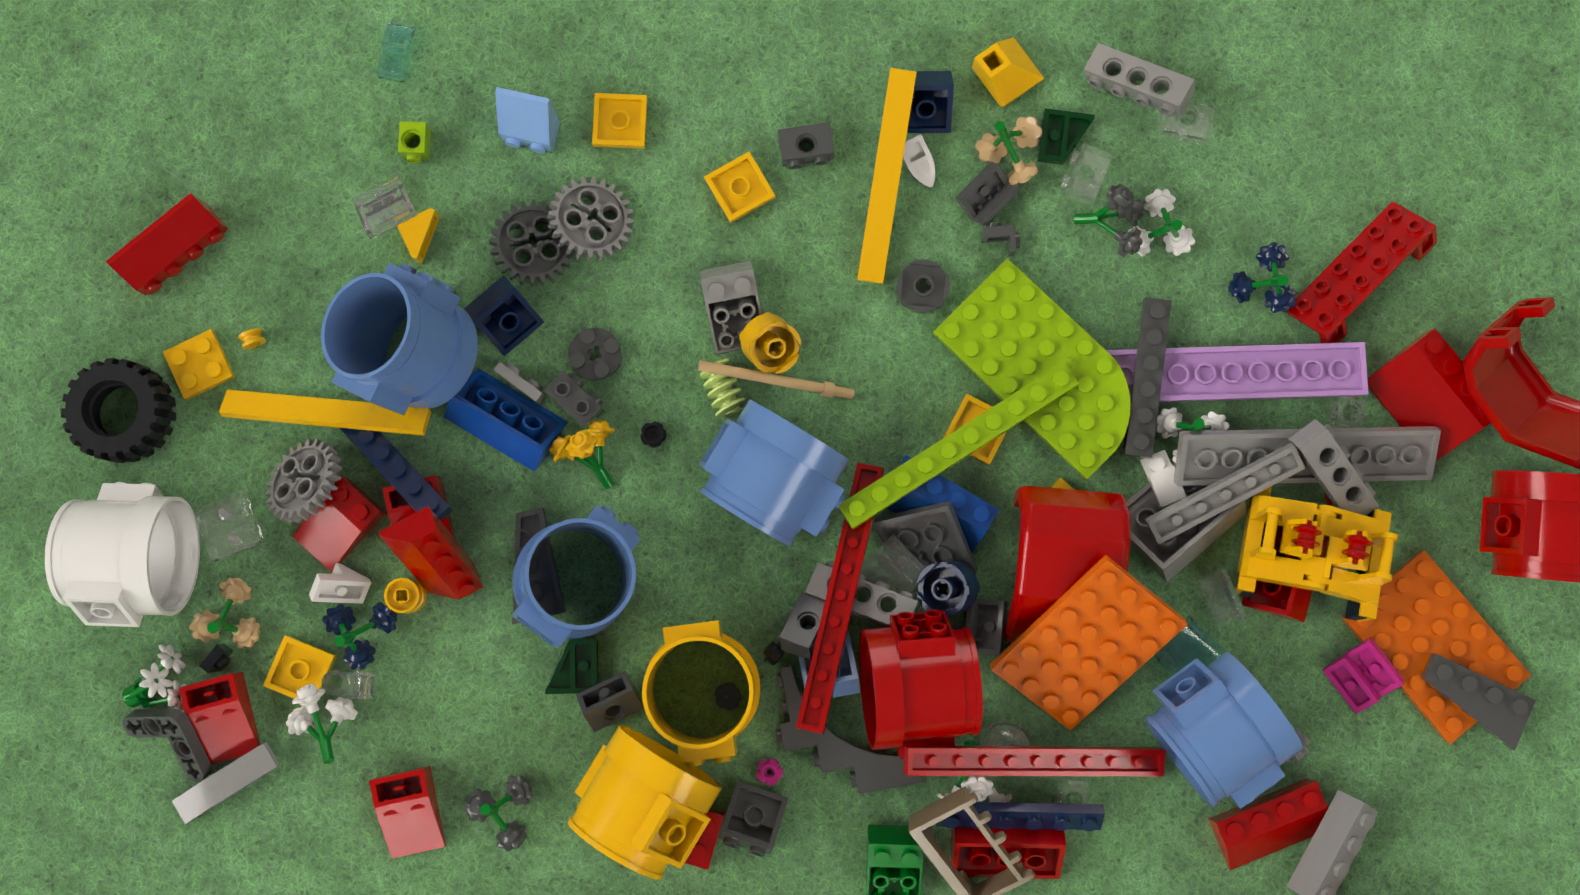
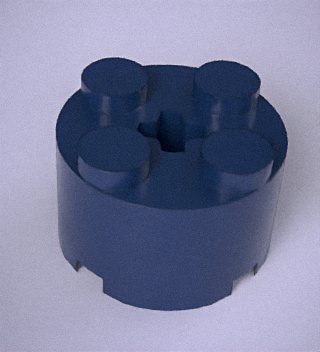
M955 559L928 565L922 570L917 580V598L921 606L926 611L932 609L945 611L946 616H952L968 610L974 604L980 591V584L973 570L965 563Z

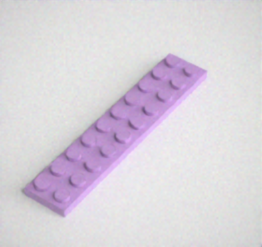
M1365 342L1166 348L1159 402L1367 396L1369 394ZM1137 349L1106 350L1122 369L1128 384L1131 400Z

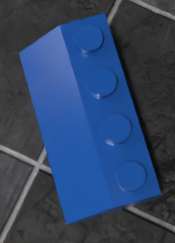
M479 368L469 377L463 388L449 400L444 414L445 419L534 472L547 458L553 441L561 435L568 424V421Z
M906 455V456L903 458V460H902V462L900 463V465L904 464L905 462H907V461L910 460L911 458ZM937 475L886 508L893 513L951 501L971 553H973L999 511L996 507L941 475Z

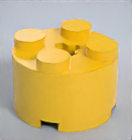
M766 312L749 321L740 332L739 339L744 355L762 372L783 373L797 362L799 347L801 346L800 336L781 317Z

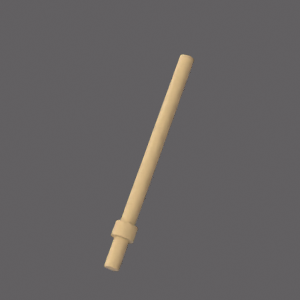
M699 360L698 371L820 393V396L827 398L836 396L853 399L854 389L835 386L833 382L823 381L819 383Z

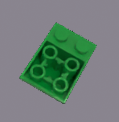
M868 824L866 895H921L924 852L910 835L909 825Z

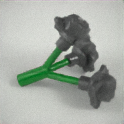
M1122 184L1117 186L1111 185L1109 186V192L1106 194L1109 198L1107 205L1096 213L1075 214L1074 223H1096L1114 235V239L1119 242L1117 252L1122 257H1125L1128 253L1133 255L1140 250V245L1143 243L1140 237L1141 230L1135 227L1131 231L1124 233L1121 230H1115L1103 222L1102 219L1116 216L1117 218L1126 217L1131 222V225L1137 226V220L1144 216V208L1140 199L1134 200L1133 192L1128 187Z
M511 775L508 777V781L504 784L507 792L505 797L496 802L491 797L490 791L485 790L482 792L480 789H476L473 794L465 797V801L468 804L463 806V810L468 813L469 820L471 821L477 819L479 822H484L489 816L495 819L501 827L500 832L496 835L498 840L497 847L504 848L506 852L519 848L524 839L527 838L525 825H519L517 821L505 824L498 814L499 807L508 801H513L515 805L529 804V799L533 797L530 782L521 775L517 777Z

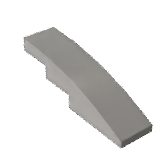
M265 742L172 800L184 824H187L234 794L244 790L279 767L280 764L268 743Z

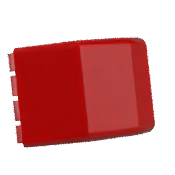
M1554 297L1521 300L1478 336L1462 362L1468 393L1505 442L1580 469V401L1555 392L1525 353L1521 343L1520 326L1525 318L1545 317L1555 308Z
M1023 486L1017 490L1014 496V507L1020 508V536L1015 588L1005 626V641L1008 645H1011L1105 555L1128 572L1131 517L1124 495L1039 486Z

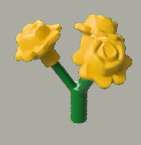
M594 420L589 422V429L581 430L572 436L568 434L565 438L558 436L549 449L554 456L553 462L556 463L559 459L562 460L566 457L572 461L575 459L594 470L605 489L611 488L615 483L603 466L602 446H605V438L609 434L614 433L615 429L610 428L607 421ZM594 446H597V460L592 455Z

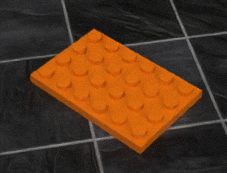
M1421 550L1392 574L1391 582L1381 585L1376 619L1359 622L1346 619L1344 615L1342 620L1361 642L1370 637L1375 641L1405 680L1404 684L1400 686L1402 691L1446 743L1452 744L1477 721L1461 711V708L1446 699L1421 679L1431 653L1440 655L1512 690L1521 685L1531 674L1425 550Z
M1105 555L990 664V667L994 673L1071 731L1188 624L1183 616Z

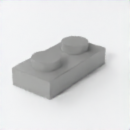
M499 362L494 368L498 375L539 405L546 397L540 392L543 389L540 384L531 378L528 382L520 377L522 371L510 362L507 366Z

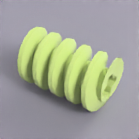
M722 359L714 363L725 365L729 362V359ZM703 371L700 373L701 379H708L703 384L704 388L712 389L707 394L708 398L716 399L711 404L712 408H721L716 412V418H727L742 412L744 407L740 408L739 405L745 401V398H736L735 396L741 391V388H732V385L737 381L736 378H728V376Z

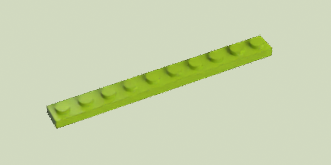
M1062 362L845 500L838 509L853 530L1071 391L1079 383L1066 364Z

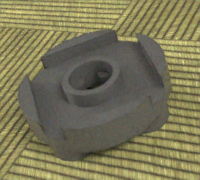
M924 259L916 260L906 266L900 273L896 285L897 295L902 305L913 312H932L940 308L947 299L950 290L949 277L936 262ZM921 280H926V285L930 286V290H926L925 293H920V289L916 288V284H920Z
M602 328L583 329L573 338L569 346V363L575 372L586 380L599 381L610 377L617 371L622 360L620 344L612 333ZM600 347L599 353L602 354V358H596L595 361H591V356L588 354L589 350Z

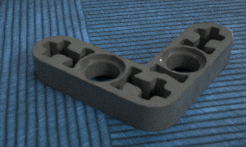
M136 709L122 720L123 728L133 737H167L184 773L190 780L201 782L212 772V765L189 717L179 709Z

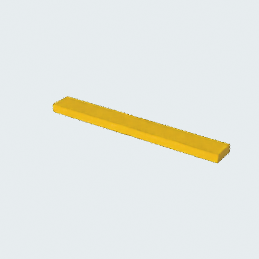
M890 68L857 280L881 284L884 281L916 71Z
M226 390L219 410L222 417L423 436H425L432 413L429 408L408 407L405 414L402 415L371 402Z

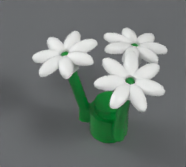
M160 644L158 647L162 653H159L157 656L161 659V663L159 665L153 663L151 671L141 669L140 672L143 677L135 680L133 685L123 690V701L131 708L139 705L147 708L151 705L168 703L169 707L174 706V709L184 712L179 688L187 685L182 684L180 686L177 680L172 682L164 678L168 675L171 667H173L177 674H180L181 668L185 669L186 665L180 660L182 654L179 652L175 653L171 644L167 645V647ZM171 686H173L174 689L169 688V689H167V692H166L165 687H171ZM156 691L162 696V698L151 699L156 694Z

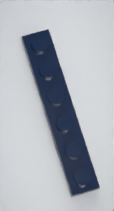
M339 428L416 512L429 506L441 521L453 511L447 502L381 432Z
M976 802L973 804L979 814L989 811L992 815L991 820L986 823L989 828L1094 831L1101 830L1105 815L1104 806L1099 804ZM964 809L936 823V827H973L979 829Z

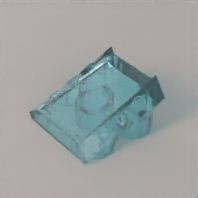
M1190 616L1185 618L1188 625L1154 655L1157 662L1162 667L1167 668L1173 675L1196 658L1206 666L1226 652Z

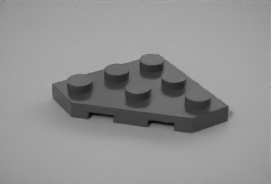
M951 501L876 517L874 524L884 546L892 550L895 547L909 554L908 558L926 567L933 563L955 559L965 563L975 574L977 573L978 567Z

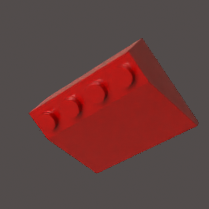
M1434 328L1416 338L1367 377L1368 388L1400 427L1436 426L1441 429L1436 456L1437 461L1491 422L1468 393L1463 361Z

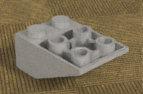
M751 261L699 271L716 354L742 349L739 339L740 332L749 321L762 315Z

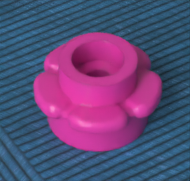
M764 759L757 765L758 771L756 776L760 782H765L766 785L771 786L776 784L778 779L782 778L783 769L779 766V762L776 759ZM768 769L772 770L771 774H767Z

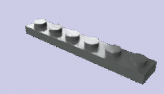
M1149 297L1143 299L1130 400V418L1126 431L1123 455L1151 459L1153 455L1172 303L1170 300Z

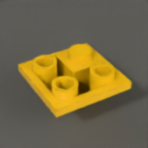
M1014 37L996 42L974 58L971 67L1001 109L1044 80L1042 74Z

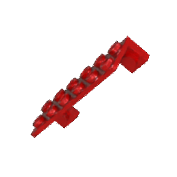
M1391 202L1295 299L1296 305L1289 307L1287 313L1319 333L1321 343H1340L1348 335L1345 320L1410 254L1420 261L1437 244L1436 225L1401 205Z

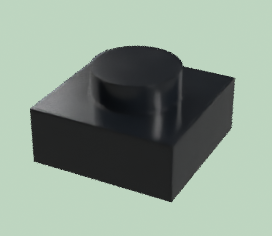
M216 644L199 667L207 673L217 672V670L222 671L231 660L229 655L233 650L226 644Z

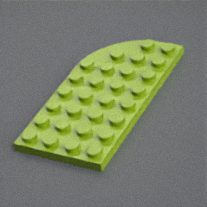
M1008 258L933 331V334L1002 401L1064 362L1079 383L1078 386L1031 415L1024 422L1085 480L1121 444L1129 424L1131 402L1128 384L1119 364Z

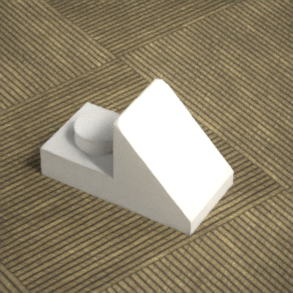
M1165 450L1153 454L1151 459H1140L1142 468L1161 509L1186 497L1183 486H1177L1173 482L1175 466L1171 464Z
M336 563L332 574L317 573L309 596L312 602L363 604L371 585V580L340 563Z

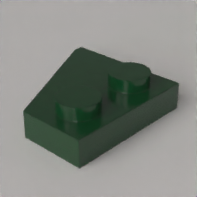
M1045 108L1043 111L1042 135L1039 142L1037 162L1063 165L1093 122L1095 115Z
M598 638L569 639L564 653L555 668L553 677L545 690V694L580 693L599 684Z

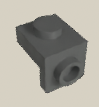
M1000 222L986 224V227H983L980 232L981 243L1007 241L1008 257L1014 256L1016 249H1020V235L1015 233V225L1002 226Z

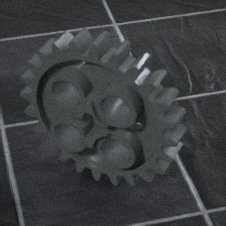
M532 200L531 207H527L524 201H521V209L519 210L512 204L511 214L503 210L502 217L504 221L496 219L495 224L498 228H491V234L496 238L489 239V244L497 246L491 249V255H499L494 260V264H503L501 273L504 274L510 271L511 281L516 276H519L521 285L525 282V279H529L530 285L534 286L535 279H539L543 286L546 277L554 282V273L556 272L562 276L564 270L561 266L569 268L571 263L566 258H574L575 255L573 251L570 254L566 253L567 245L558 246L561 240L560 237L556 238L555 241L547 240L552 237L556 229H549L545 233L536 230V225L540 223L549 225V222L552 221V219L547 218L549 211L546 210V202H543L540 208L536 207L535 200ZM513 229H519L524 235L521 238H513L509 233ZM533 239L537 243V247L532 248L529 240ZM510 246H520L514 250L510 249ZM546 248H552L555 250L556 255L552 258H547L542 254V251ZM519 254H526L531 260L526 264H522L516 260V257Z

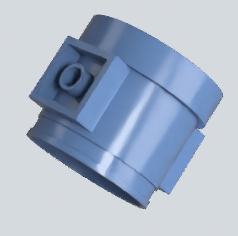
M389 263L384 274L368 273L358 276L345 284L330 302L323 319L321 344L327 362L336 371L332 383L373 404L404 415L408 407L429 409L438 407L452 399L463 388L475 365L478 338L471 317L458 305L461 297L451 292L453 287L439 280L435 284L437 279L424 272H418L415 275L417 270L404 263L400 267ZM407 317L404 337L394 355L386 362L387 348L391 337L399 324Z
M749 399L736 422L728 418L726 419L699 463L703 469L710 472L709 479L700 492L742 520L791 547L794 543V538L798 532L800 533L801 529L814 536L826 530L830 523L828 516L833 508L837 510L844 500L845 496L842 493L845 489L838 486L836 482L850 460L799 427Z
M596 505L586 518L568 519L542 529L526 543L516 560L512 586L518 607L511 616L554 648L560 647L565 639L584 638L608 627L621 614L633 594L636 582V565L632 550L641 538L637 536L638 530L627 522L621 524L615 519L616 514L604 505L601 508ZM565 531H580L591 534L607 544L618 560L622 578L618 599L610 612L596 623L572 625L561 622L546 613L532 593L529 582V566L532 555L537 545L554 534Z
M1224 652L1206 666L1196 658L1152 690L1162 706L1155 713L1144 718L1147 726L1184 777L1212 808L1218 805L1217 803L1223 798L1230 797L1240 809L1246 804L1251 803L1257 796L1268 788L1273 787L1280 779L1285 777L1279 766L1303 750L1300 738L1277 704L1254 676L1228 652Z

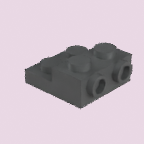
M737 781L719 838L723 839V844L732 848H738L739 844L749 847V853L759 857H764L765 853L771 854L788 798Z

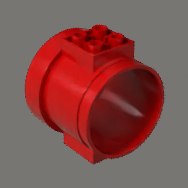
M1514 470L1492 471L1491 497H1483L1479 549L1480 552H1492V558L1494 559L1491 574L1580 583V474Z
M932 609L923 613L900 612L897 615H890V627L861 630L859 638L860 691L866 734L872 750L897 748L899 758L904 759L905 745L955 746V737H961L962 735L976 736L980 733L983 717L981 671L976 644L968 627L952 629L945 611Z

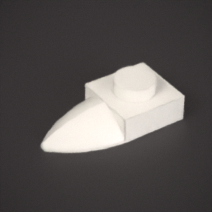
M919 133L906 140L903 160L907 169L910 170L919 182L928 187H933L935 181L934 161L922 134Z

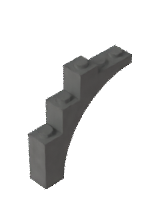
M792 666L781 667V673L776 674L779 690L784 689L786 700L781 701L784 717L789 716L790 721L780 722V729H775L778 746L783 745L784 751L817 745V750L812 751L815 767L821 766V772L854 767V771L849 772L852 788L857 787L859 794L924 782L923 776H906L903 774L904 759H900L898 754L874 752L855 746L835 735L827 727L825 728L824 735L797 729L796 723L803 696L797 687Z

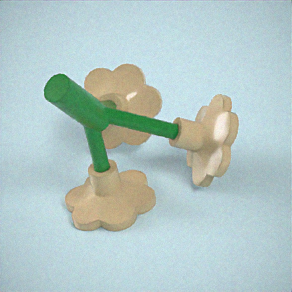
M1033 116L1028 118L1020 117L1017 119L1016 127L1012 131H1008L1004 122L999 121L995 124V130L999 136L985 133L981 140H978L975 144V149L979 152L978 157L982 162L992 161L997 164L1007 154L1004 143L1006 144L1013 159L1012 165L1014 167V170L1007 175L1011 185L1025 183L1030 180L1031 176L1038 173L1034 162L1024 164L1022 159L1018 158L1010 141L1011 137L1017 139V145L1020 148H1026L1027 146L1030 148L1036 147L1038 145V138L1042 135V128L1037 125V119Z

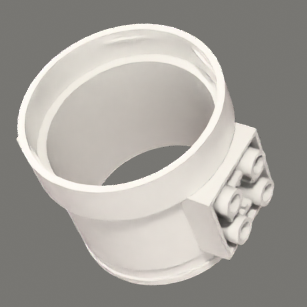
M103 483L97 500L85 501L74 499L64 503L55 514L48 531L45 546V572L50 591L61 605L70 607L85 625L140 627L143 615H175L189 601L198 575L200 538L197 521L191 506L181 497L163 496L158 487L151 483Z

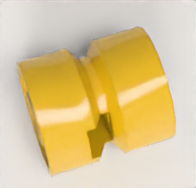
M398 578L387 585L384 599L389 609L394 612L413 613L420 610L426 603L427 591L416 579Z

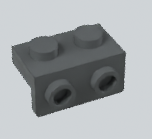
M991 161L955 199L972 221L984 226L992 221L1006 204L1013 200L1014 196L1020 191V188L1016 184L1011 185L998 164Z
M562 371L549 384L545 392L581 426H585L594 416L598 418L604 412L600 406L603 401L592 391L588 395L582 390L581 387L584 383L573 373L568 376Z
M976 598L974 604L964 611L966 627L972 632L977 653L1000 655L1004 651L1007 601Z

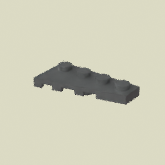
M544 508L516 513L515 563L526 543L536 533L548 527ZM548 537L537 545L529 566V582L532 593L540 607L550 616L566 613L551 540ZM513 593V612H514L518 606H517L516 600H515V598H514V593ZM512 617V624L520 623Z

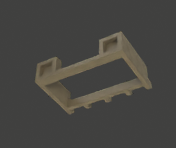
M966 787L909 815L910 835L957 895H1002L1035 877L1032 869L1025 870L1022 861L1019 862L1022 856L1018 851L1010 854L1006 851L1001 843L1007 839V835L1004 831H999L995 834L991 831L986 823L991 820L992 815L989 811H984L980 814L977 812L973 804L978 801V797L975 793L968 794ZM963 809L1008 867L974 885L964 870L958 872L933 839V829L930 827Z

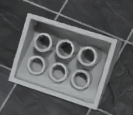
M1150 483L1146 484L1126 501L1131 517V545L1145 562L1166 582L1247 514L1244 500L1158 545L1145 521V518L1162 510ZM1208 485L1183 486L1187 497Z

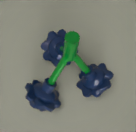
M1272 242L1268 246L1260 247L1261 253L1256 254V259L1260 262V268H1267L1268 271L1273 273V276L1269 280L1256 282L1247 277L1244 271L1236 272L1233 274L1228 290L1232 297L1237 298L1239 303L1250 300V294L1257 287L1271 285V290L1265 292V306L1267 308L1271 307L1272 313L1279 311L1286 313L1289 311V307L1296 305L1294 299L1296 291L1290 290V286L1287 284V276L1279 275L1278 268L1285 267V261L1289 259V255L1286 253L1285 245L1278 246L1276 242Z
M382 602L372 607L373 616L369 623L350 632L352 629L351 624L356 622V618L353 616L351 607L345 608L343 604H339L335 608H328L326 610L327 615L322 618V621L326 624V631L334 632L335 635H338L334 639L335 645L339 647L345 644L349 645V647L345 648L347 655L343 657V661L349 664L351 670H355L357 667L360 670L365 669L367 664L374 661L373 655L376 652V649L370 646L368 640H364L362 643L360 640L353 642L357 635L370 628H378L388 634L396 629L397 612L392 611Z

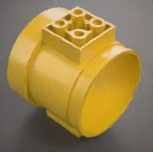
M721 620L663 627L665 644L652 657L642 686V700L646 715L660 735L677 745L679 763L686 762L687 767L703 765V762L707 759H714V763L729 762L732 756H736L737 753L736 736L748 726L759 704L761 682L757 665L751 654L739 641L722 633ZM707 641L724 647L738 659L746 673L749 684L747 709L742 718L731 729L720 735L708 738H695L684 735L667 724L657 709L653 693L656 671L663 658L672 649L685 642Z
M619 725L607 746L603 744L575 790V793L581 800L567 823L578 836L604 855L643 876L660 880L669 864L679 869L683 867L711 820L704 813H708L722 786L699 767H687L686 762L679 763V755L666 746L632 728Z

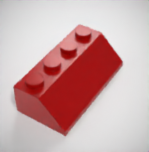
M190 193L106 262L136 291L144 295L154 294L161 289V283L167 278L175 277L183 270L182 266L188 261L198 259L203 254L204 248L209 244L219 242L224 237V232L228 228L209 205Z
M429 506L379 531L380 537L428 593L460 600L483 588L474 562Z
M1264 523L1261 547L1263 545L1266 523ZM1277 526L1274 544L1276 556L1298 560L1299 557L1280 553L1284 526ZM1323 540L1321 555L1316 557H1322L1326 540ZM1256 580L1255 592L1250 597L1243 596L1241 605L1304 623L1313 590Z
M1306 778L1257 798L1241 809L1235 807L1208 818L1227 866L1229 870H1233L1313 837L1328 806L1318 782Z
M973 827L952 828L951 863L958 872L964 870L968 877L990 878L1008 868L979 829ZM990 828L994 834L1004 831L1007 839L1001 844L1009 854L1014 851H1018L1021 854L1022 858L1019 862L1022 861L1025 870H1033L1035 879H1060L1066 850L1064 830Z

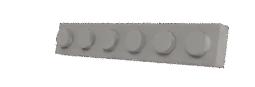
M1289 443L1145 518V521L1156 543L1159 545L1306 468L1295 445Z

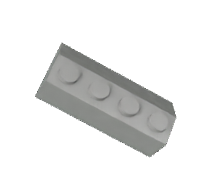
M1338 790L1286 887L1299 895H1336V891L1343 878L1349 872L1353 859L1361 850L1362 842L1369 829L1373 827L1378 811L1366 803Z

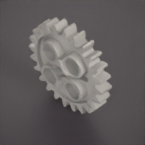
M592 176L590 183H587L584 177H581L579 184L572 179L569 184L570 188L563 184L561 193L556 192L553 197L555 201L550 203L549 208L552 211L548 212L547 218L552 219V221L549 222L548 228L556 229L552 234V238H561L558 246L567 245V254H570L573 250L577 251L576 259H579L582 254H586L587 261H590L592 255H595L597 260L601 261L603 253L608 258H611L612 250L619 253L621 245H626L628 242L626 236H630L633 231L629 227L633 225L634 220L628 218L632 215L633 210L625 209L630 201H621L620 198L623 191L613 192L615 184H612L609 188L605 187V179L600 184H596L594 176ZM581 198H588L593 204L586 205L581 201ZM603 213H612L615 219L608 220L604 217ZM590 216L595 218L591 222L587 220ZM574 218L578 221L579 225H571L566 219ZM589 233H597L601 240H593Z
M307 439L305 444L299 442L297 450L290 447V454L288 456L282 455L283 462L275 463V466L278 468L277 471L270 472L269 475L273 477V480L266 483L267 486L271 487V489L265 492V495L270 497L266 501V504L270 506L269 511L274 513V516L288 523H292V521L300 523L301 519L308 521L310 513L316 516L318 513L317 508L320 506L324 509L326 507L324 501L326 499L332 500L333 497L330 492L338 489L334 485L336 481L341 479L336 474L342 470V467L338 465L341 461V458L336 456L338 452L332 446L318 439H315L314 442Z

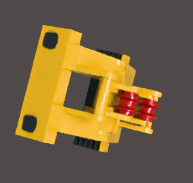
M1272 487L1249 498L1233 594L1250 597L1255 592L1256 580L1320 591V593L1347 599L1346 619L1359 622L1376 619L1381 585L1391 582L1393 577L1390 574L1394 543L1398 541L1399 535L1389 532L1392 513L1376 509L1365 516L1329 505H1317L1316 503L1271 497ZM1264 523H1266L1263 545L1261 547ZM1277 526H1284L1280 553L1299 557L1298 560L1276 556L1274 544ZM1323 540H1326V541H1325V547H1324L1323 558H1322V557H1316V556H1320V555H1321ZM1339 568L1355 569V570H1356V573L1350 572V571H1346V570H1343V569H1339Z

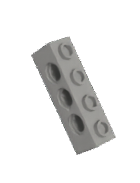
M1100 43L1096 46L1084 68L1085 78L1090 86L1096 89H1101V87L1107 89L1119 98L1127 97L1133 99L1142 107L1151 106L1169 117L1174 115L1181 118L1196 92L1193 78ZM1114 71L1120 72L1118 75L1115 76L1109 75ZM1138 80L1144 81V82H1143L1142 84H1140V85H1134V84H1133L1135 81H1138ZM1159 90H1168L1164 94H1157Z
M1316 419L1291 436L1289 441L1295 445L1300 457L1335 507L1365 516L1379 507L1373 498L1376 492L1367 482L1363 483L1361 477L1364 476L1362 471L1355 463L1351 464L1348 458L1351 455L1341 443L1337 444L1335 438L1338 436L1328 424L1323 426Z
M826 562L825 565L817 563L806 590L807 595L825 601L833 563ZM860 575L852 610L853 615L884 627H890V615H897L900 612L918 613L920 604L919 601L915 600V595L901 590L900 594L890 590L891 586L880 581H876L875 584L865 581L866 577L864 575ZM869 591L871 597L867 602L861 603L857 601V596L860 592ZM888 600L896 602V608L892 612H884L882 610L883 604Z

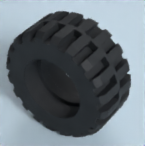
M108 358L105 359L104 363L101 361L91 363L90 370L83 368L77 373L79 376L77 380L71 379L67 385L71 388L69 393L63 394L62 401L66 402L65 408H61V417L66 418V423H63L65 432L72 434L69 440L75 446H80V451L115 463H125L126 461L133 463L140 461L141 456L148 458L155 453L154 447L162 448L166 443L163 440L165 434L171 435L174 428L169 427L171 420L176 421L177 414L171 411V407L176 406L175 398L168 395L172 390L167 383L162 382L163 377L157 372L151 371L150 368L126 359ZM121 387H129L133 390L138 400L136 420L124 433L117 436L109 435L101 423V406L105 398L112 391Z

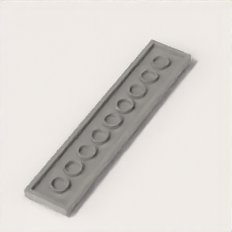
M1438 427L1332 428L1338 436L1335 438L1337 444L1341 443L1350 453L1349 462L1351 464L1355 463L1362 471L1364 476L1361 477V480L1363 482L1432 480L1441 429ZM1301 429L1180 431L1173 482L1177 486L1210 485L1291 443L1289 438ZM1303 461L1306 469L1277 484L1318 482Z

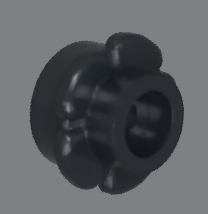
M659 422L646 423L641 429L642 434L640 437L645 445L656 448L661 445L662 441L666 440V430L663 429V425ZM652 432L656 433L655 437L651 436Z
M772 641L764 650L763 654L766 656L764 659L765 663L768 661L774 666L786 651L781 650L780 641L777 644Z
M733 683L720 685L715 691V701L720 708L733 709L737 706V702L741 700V692L739 689H736V685ZM727 693L730 694L729 699L725 697Z

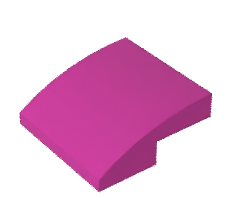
M1371 637L1338 657L1322 670L1356 714L1379 702L1380 697L1402 686L1405 682Z

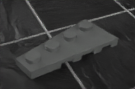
M1431 653L1421 679L1446 699L1461 708V711L1476 720L1486 731L1501 740L1510 750H1515L1536 700L1440 655Z

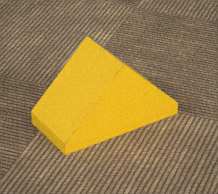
M432 208L396 224L411 257L420 264L423 263L440 218L438 212Z

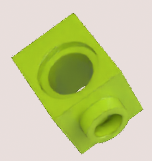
M400 121L398 153L409 163H422V159L430 160L431 128L426 122ZM420 139V144L417 147L409 148L412 140Z

